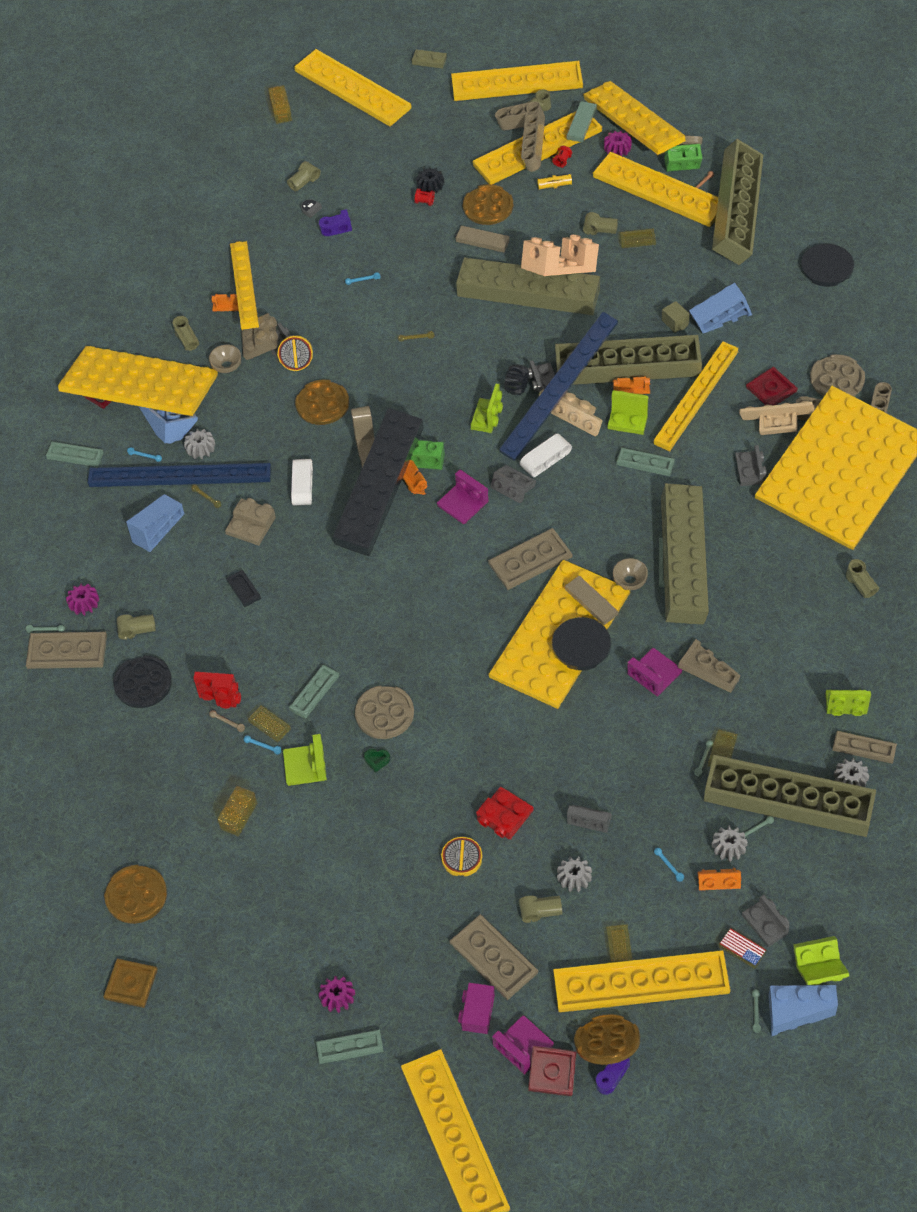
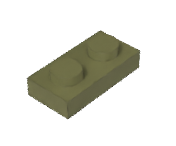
M415 50L412 65L443 68L447 59V53Z

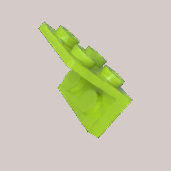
M495 384L490 400L479 398L471 423V430L492 433L493 428L497 427L499 420L497 415L503 409L500 384Z
M613 390L612 411L608 429L644 435L648 419V396Z
M826 690L827 714L841 716L843 714L862 716L867 714L871 691Z
M321 734L312 735L313 743H310V746L283 750L286 783L288 786L327 780Z
M835 936L793 944L796 967L807 985H820L822 982L840 981L843 978L849 977L848 970L840 960L838 942Z

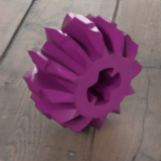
M614 130L613 133H608V136L604 139L605 152L627 156L628 152L631 151V137L627 133H622V131L616 132Z
M80 583L79 587L73 586V590L68 591L66 601L71 612L74 611L77 615L82 612L85 616L86 611L92 613V608H98L99 596L94 587L91 588L89 584L83 586Z
M335 975L333 981L326 978L327 985L320 986L322 992L319 993V999L322 1000L321 1004L323 1007L328 1006V1011L331 1012L336 1008L337 1012L340 1013V1007L348 1010L347 1003L353 1004L355 990L352 989V982H346L344 976L338 980Z

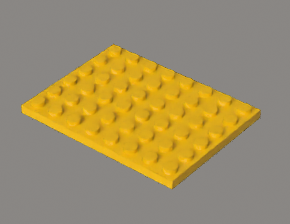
M831 386L756 492L755 498L854 550L916 459L917 429Z

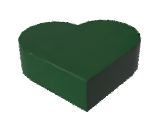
M369 749L364 753V760L376 773L390 762V754L384 749L379 751Z

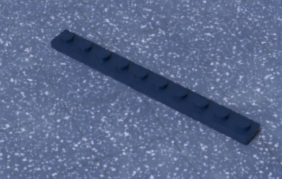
M602 312L499 449L500 453L513 461L518 458L616 327L618 320Z
M271 463L90 468L88 485L89 487L270 482Z

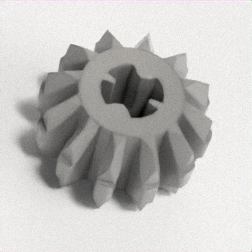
M197 429L196 432L190 431V436H185L184 447L187 454L193 456L194 459L198 456L203 459L204 455L209 457L210 452H214L215 440L212 434L205 429L202 431Z
M854 758L851 759V762L844 759L842 764H837L834 778H836L835 781L866 787L869 780L868 769L862 766V761L856 763Z
M730 825L727 827V830L721 827L719 833L714 834L712 847L715 848V855L721 854V860L728 857V860L731 862L733 856L739 860L741 854H745V847L748 842L745 839L744 832L739 833L738 827L734 830H731Z
M570 856L568 862L562 860L561 866L557 868L558 882H561L562 888L568 886L570 892L573 888H576L579 892L581 890L580 886L587 888L588 882L592 880L591 867L588 866L586 860L580 862L579 856L576 860H573Z

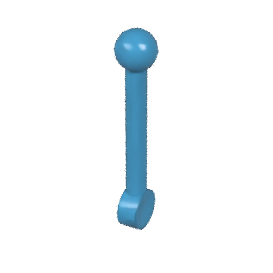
M380 273L355 279L347 278L345 283L350 285L352 282L380 279Z
M128 448L127 450L129 455L136 454L155 459L157 462L162 460L160 455L154 456L138 452L134 448Z
M246 735L243 739L245 743L251 742L272 750L275 754L281 753V747L279 746L272 747L251 739L249 735Z
M655 848L654 854L665 862L676 875V880L679 882L683 881L684 875L678 873L662 854L661 848Z

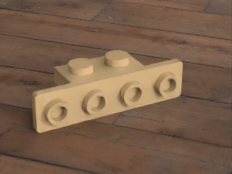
M566 392L551 412V414L593 436L598 435L602 420L593 415L596 407L592 406L588 401L578 399L569 392Z
M801 401L794 404L783 403L774 406L746 407L745 409H740V415L743 420L760 419L759 432L761 435L797 432V415L812 414L815 408L812 402Z

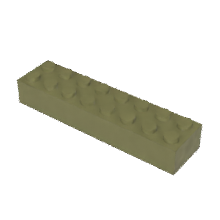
M736 139L724 150L712 250L740 265L753 254L763 154Z
M464 257L456 282L457 296L594 315L600 291V276L582 273L543 276L522 269L521 265Z
M698 335L605 341L572 385L613 382L617 378H630V380H633L634 377L644 376L650 379L699 376L702 360ZM579 343L555 344L557 372Z
M665 483L661 495L666 622L704 624L709 609L702 486Z
M713 755L705 788L704 801L867 837L876 790Z

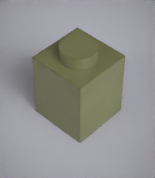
M675 301L662 309V321L676 333L679 330H684L689 325V313Z

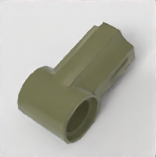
M544 89L539 90L536 93V97L527 103L539 102L542 110L548 111L551 108L550 92Z
M304 161L300 165L298 172L287 180V184L293 191H298L309 181H316L321 171L311 163Z
M594 212L587 213L583 232L588 235L590 233L595 235L598 232L616 234L618 219L603 218Z
M184 316L174 318L173 327L175 335L180 339L185 350L192 351L196 349L199 341L192 331L188 319Z
M859 559L850 561L846 572V579L854 583L864 598L872 597L879 591V587L866 571L865 563Z
M153 614L138 617L131 615L119 616L117 618L118 637L122 640H127V638H134L135 634L156 631Z
M560 895L544 898L525 896L519 900L522 921L525 923H530L531 920L536 922L542 917L562 915Z

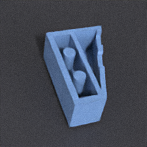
M735 283L725 287L724 290L710 296L707 300L689 310L702 333L722 327V323L727 321H738L737 318L743 315L748 317L752 315L744 295Z
M164 494L126 521L132 542L151 552L184 515L182 504Z
M836 985L770 986L771 1036L789 1029H795L807 1023L811 1024L835 1016L838 1007Z

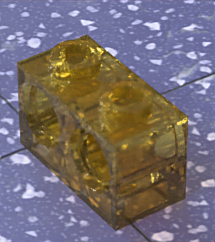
M285 86L268 88L276 124L292 121Z
M239 786L235 787L218 817L221 830L239 837L257 805L254 792Z

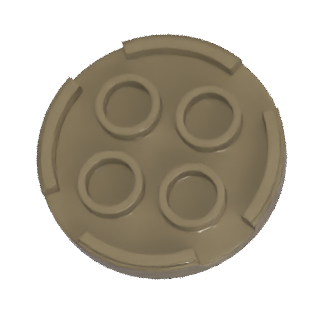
M835 354L818 360L813 365L810 381L813 388L822 396L826 395L831 386L851 396H855L864 386L865 372L853 358Z
M381 685L373 687L364 692L357 701L355 709L356 722L365 734L373 738L389 739L405 732L413 721V702L410 696L398 687H381Z

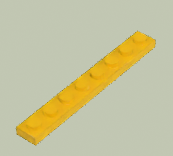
M247 241L231 243L241 330L258 328L259 323Z
M722 341L654 439V445L671 451L737 355V347Z

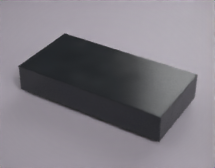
M243 570L226 578L244 607L261 599L260 594Z

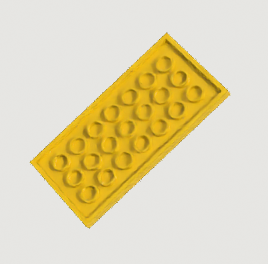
M85 346L59 383L58 389L60 392L193 416L217 378L218 372L208 367H199L192 364L177 363L159 358Z
M562 560L490 671L489 678L558 709L582 670L570 669L555 657L552 649L554 632L563 622L572 618L586 617L598 621L565 590V586L580 575L618 612L629 596L630 590H625L607 578ZM614 618L603 626L608 629Z

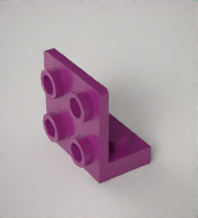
M459 470L455 473L456 485L437 502V506L462 524H465L489 502L488 488L462 470Z
M652 648L640 661L634 657L628 661V675L657 697L682 673V669L678 668V665L655 648Z
M522 1016L504 1034L498 1030L492 1036L493 1046L524 1075L530 1070L533 1046L547 1048L554 1046L553 1041L525 1016Z

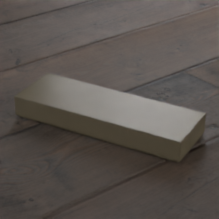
M461 226L456 236V242L505 252L510 241V236Z
M580 575L565 586V590L602 625L607 624L618 615V610Z
M837 731L833 751L893 764L897 744Z

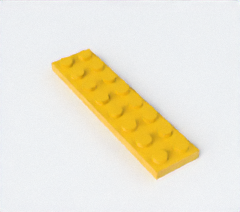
M317 49L294 66L295 72L388 126H392L411 109V103Z
M579 61L451 74L454 101L537 93L543 89L558 91L583 88Z
M611 81L605 82L603 85L591 89L584 94V99L588 103L597 104V110L657 155L686 141L684 134Z
M577 111L544 126L541 161L557 154L559 147L562 145L571 147L579 143L578 141L567 140V133ZM592 118L584 140L602 132V126L594 118ZM523 137L473 160V166L489 184L497 183L526 168L521 157Z
M610 152L593 172V177L708 227H711L716 220L717 196L613 152Z
M723 951L553 969L559 1012L730 994Z
M440 1049L401 1065L402 1072L461 1212L510 1211V1206L442 1050Z

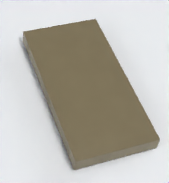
M551 528L488 560V564L505 588L509 590L560 564L562 560L566 561L572 558V553L556 531Z
M30 633L26 667L27 669L103 667L107 633Z
M481 914L449 941L506 1000L510 999L538 974V970Z

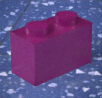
M469 983L468 990L463 991L462 1003H465L464 1010H460L458 1020L459 1023H462V1031L488 1034L495 997L494 986Z

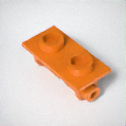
M215 294V296H212L213 311H239L237 294H230V297L227 294Z
M634 377L633 380H630V378H617V380H613V389L615 391L650 394L649 377Z
M410 460L403 480L412 493L425 495L424 489L427 488V481L421 472H418L419 469L414 461Z
M736 868L720 869V872L702 869V871L698 872L699 890L741 889V871L736 870Z

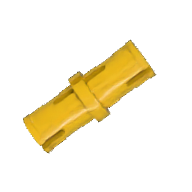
M571 174L562 176L552 175L550 178L537 179L538 189L551 187L555 189L557 186L572 185Z

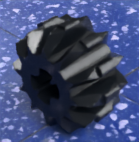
M431 167L429 169L423 168V171H419L416 179L418 189L426 192L434 191L436 194L438 190H442L445 183L442 171H438L437 168L431 169Z
M513 364L506 372L504 388L508 393L521 395L525 392L529 382V370L523 365Z

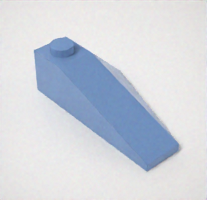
M139 406L155 434L164 443L168 444L182 440L198 420L195 414L189 416Z

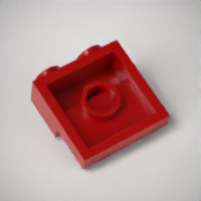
M194 673V682L199 698L208 701L215 699L217 706L224 709L236 707L237 704H240L241 692H238V682L235 681L234 674Z
M500 787L492 798L488 797L476 812L477 820L483 827L492 828L499 837H506L510 840L534 811V807Z

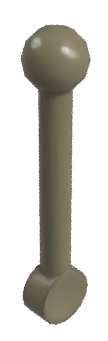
M215 710L210 711L209 716L211 718H217L237 728L239 732L245 730L243 724L238 725L218 715Z

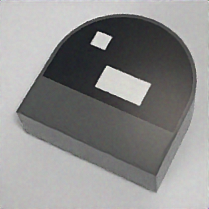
M312 199L305 200L301 204L303 214L310 218L322 209L321 204Z

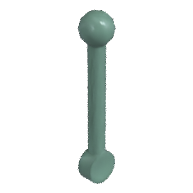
M63 625L58 627L26 626L28 633L33 631L64 632L65 630Z
M711 740L706 742L707 747L700 765L695 769L694 773L698 777L702 775V768L709 750L714 746Z
M768 816L765 821L744 832L745 837L766 824H772L774 818Z
M754 989L752 991V996L754 997V1025L752 1030L755 1033H759L761 1031L758 1012L760 991Z

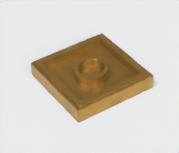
M117 959L104 994V999L145 1008L158 970L157 967Z

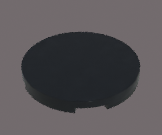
M819 244L813 246L804 253L801 260L802 273L812 283L819 286H838L839 283L849 279L853 273L854 260L851 254L838 245Z
M577 617L563 622L556 629L552 638V649L555 657L567 665L568 668L573 670H590L597 667L598 664L608 657L611 649V638L607 629L600 622L591 618Z
M144 655L131 661L127 660L115 673L113 680L114 690L119 700L130 707H150L162 701L169 693L172 685L171 672L164 661L154 656Z

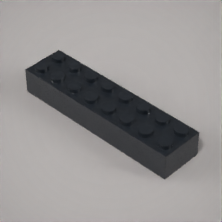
M391 408L387 409L333 535L335 545L370 556L424 429L423 419Z

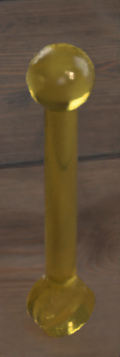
M429 331L427 334L410 336L399 335L398 340L402 342L405 339L424 337L433 339L434 332Z
M197 485L192 486V491H197L214 504L215 508L221 507L220 501L212 499L201 491Z

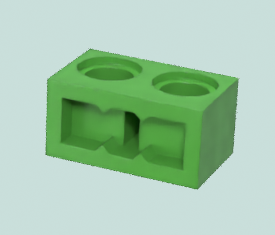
M700 144L679 145L667 150L664 156L666 171L700 169L702 162Z
M419 440L411 460L414 461L417 468L442 470L445 457L444 442Z

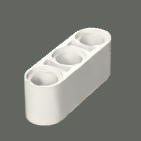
M555 434L526 454L521 459L520 466L532 477H536L565 457V455H568L572 445L560 434Z
M312 459L293 460L292 505L312 504Z

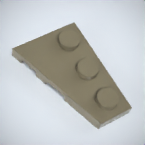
M695 639L680 660L678 668L731 693L739 682L740 675L724 661H718L713 656L714 653L709 649L705 650L700 646L701 642Z

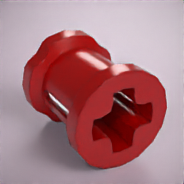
M565 145L560 146L558 154L552 159L553 164L564 168L567 164V159L572 156V150Z
M417 188L415 203H426L432 206L435 192L421 191V189Z

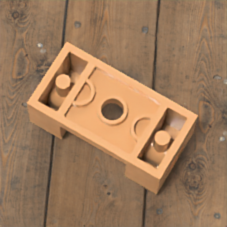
M570 235V237L563 238L561 256H559L560 247L553 245L554 242L542 241L541 238L537 237L524 241L522 269L543 276L596 272L599 244L592 242V239H581L579 235Z

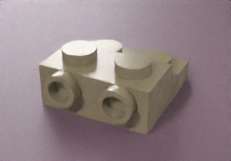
M269 313L258 317V328L242 330L243 356L246 360L277 348V322Z
M241 498L233 511L234 517L225 532L229 536L259 546L276 518L274 509L269 504H263L262 506L251 498H247V500Z

